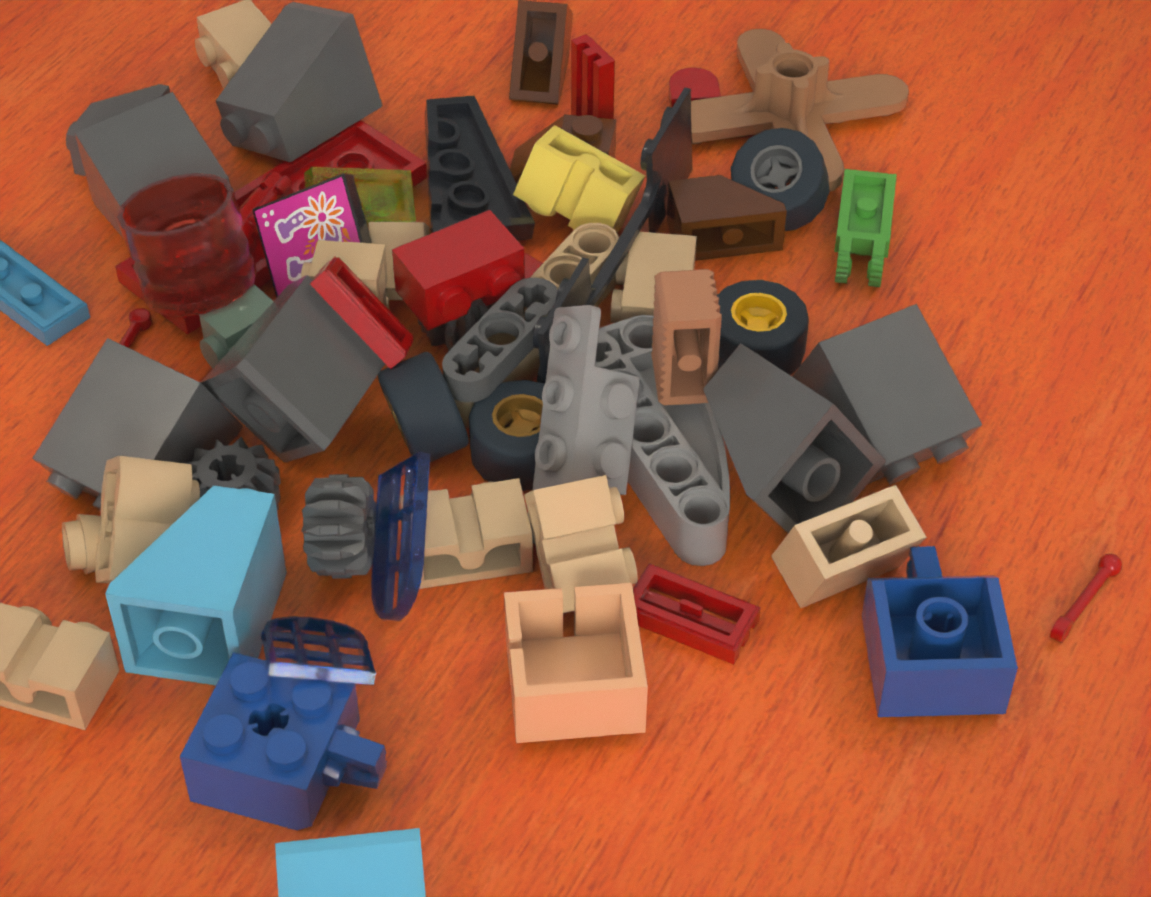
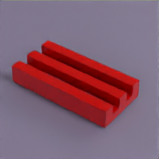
M587 34L572 39L571 115H591L597 118L614 119L615 60Z
M334 256L319 270V273L316 274L310 285L379 358L392 369L406 357L414 341V336L339 257Z
M650 563L633 587L639 627L733 665L739 657L740 647H744L749 639L751 628L755 629L760 619L761 607ZM652 588V589L657 590V591H659V592H662V593H665V594L670 595V596H672V597H675V598H677V599H680V602H677V601H675V600H672V599H670V598H667V597H665V596H662V595H660V594H657V593H655V592H652V591H650L649 589ZM703 609L720 615L722 617H725L727 619H730L732 621H735L737 623L735 625L720 618H717L715 616H712L710 614H707L703 612Z

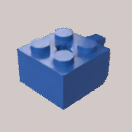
M935 546L910 547V560L907 562L906 567L907 577L868 578L862 620L878 717L1006 714L1018 666L998 577L994 575L942 576Z
M233 652L180 755L190 802L298 831L313 825L330 786L338 787L340 783L378 789L387 768L386 750L384 745L360 737V732L355 730L360 721L356 684Z

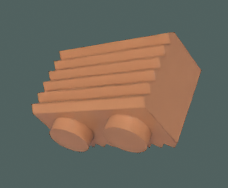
M708 269L659 272L654 276L655 301L653 302L654 318L651 352L658 402L664 406L708 403L703 388L718 371L722 320L720 305H718L719 297H717V289L715 288L714 272Z

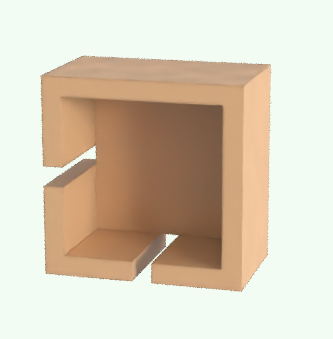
M632 583L575 587L574 636L563 637L562 588L504 593L506 647L516 743L646 732L648 685Z

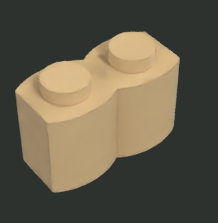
M117 456L107 460L101 492V525L95 563L96 583L110 584L199 500L200 487L197 480H192L191 464L127 456Z

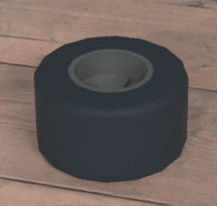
M776 128L758 133L749 138L737 151L731 166V180L785 204L787 210L785 231L796 230L812 222L823 210L830 192L829 176L824 158L816 143L800 131Z

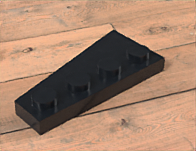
M475 96L427 99L425 135L430 234L491 210L517 241L532 239L535 222L526 203L513 195L517 184Z

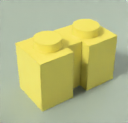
M554 125L534 144L513 195L526 202L538 214L553 216L557 212L570 219L568 226L573 230L587 223H602L618 232L623 226L646 176Z

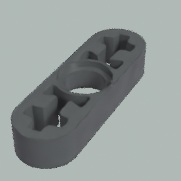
M526 278L516 282L444 356L442 362L443 376L455 400L477 402L487 398L533 350V334L537 321L542 315L547 316L556 302L558 289L553 283L542 278ZM524 307H527L528 309L525 311V320H524ZM497 333H508L517 338L514 342L506 345L493 344L487 340L490 336Z

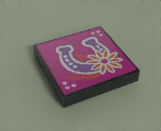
M343 173L252 209L276 298L289 284L301 279L303 263L312 262L318 240L372 243L354 176L351 174Z

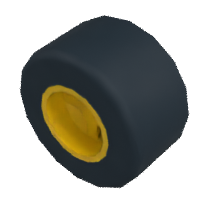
M748 280L727 286L717 294V297H719L720 314H722L718 369L726 362L740 343L789 375L801 366L806 350L809 317L805 303L794 291L779 283L765 280Z

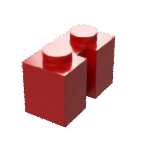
M491 210L392 249L395 291L427 330L466 315L472 301L481 299L486 306L497 302L512 285L525 279L524 247Z

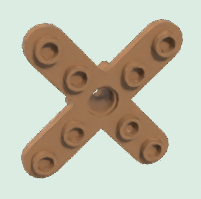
M752 29L739 36L736 52L753 92L691 101L692 144L733 137H746L758 134L764 130L776 128L800 131L813 140L821 152L829 176V191H833L841 185L845 169L844 163L825 124L889 116L900 112L908 102V86L903 80L888 74L827 81L830 62L827 57H813L804 51L793 50L792 46L786 43L781 35L774 31Z

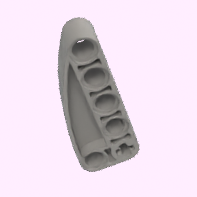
M634 316L599 328L595 367L640 377L628 483L675 554L682 561L696 566L714 564L726 552L730 511V480L725 444L709 403L664 406L658 402L651 355L654 316Z

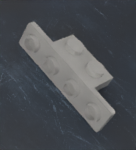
M592 305L559 307L554 312L553 324L549 334L550 351L546 383L542 391L543 408L539 441L535 449L536 465L533 490L606 475L609 488L617 487L620 495H626L640 377L595 367L601 309ZM532 533V544H535Z

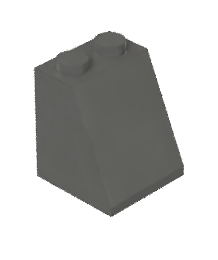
M291 2L282 9L215 100L222 117L220 121L222 132L232 146L287 162L294 161L383 106L354 15L352 13L297 2Z
M173 92L75 132L92 200L99 211L136 254L155 246L165 245L173 238L203 225L213 224L222 217L235 212L229 177Z
M308 275L289 284L201 382L221 404L284 463L324 451L333 441L385 365L379 356L310 285L312 279Z
M917 304L819 342L792 376L832 402L886 460L868 484L884 477L889 484L897 483L916 473L920 469L918 463L931 457L935 458L937 464L955 458L969 448L966 440L982 426L980 419Z
M107 338L32 459L51 473L46 481L48 484L76 500L82 491L95 497L96 499L92 506L101 512L102 483L107 460L117 456H127L184 464L193 462L195 448L210 451L214 448L216 439L224 446H227L238 436L243 425L201 382Z
M741 343L703 388L746 495L787 534L794 525L853 502L886 462L832 402Z

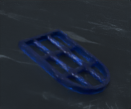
M418 452L378 476L371 587L374 610L382 620L401 621L408 615L416 600L421 584L424 565L430 454ZM405 474L403 508L400 510L401 476ZM402 521L400 559L397 560L398 522ZM398 571L397 606L393 609L395 573Z
M279 617L266 622L260 638L264 646L268 676L365 685L375 684L376 671L368 648V641L359 630L347 624L315 617ZM301 630L325 633V636L305 634ZM273 641L289 642L293 645L294 649L274 647ZM304 644L321 645L328 648L329 652L310 651L304 648ZM339 647L357 649L359 655L344 654L339 651ZM276 658L292 659L297 663L276 661ZM307 661L326 662L332 666L310 665ZM343 664L362 666L363 669L344 668Z

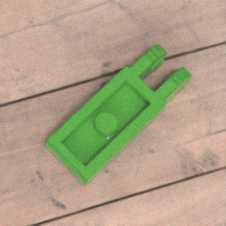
M845 169L834 251L838 252L835 282L847 284V278L851 275L852 267L850 254L871 256V260L868 262L866 277L869 280L868 286H881L884 257L888 258L897 174Z

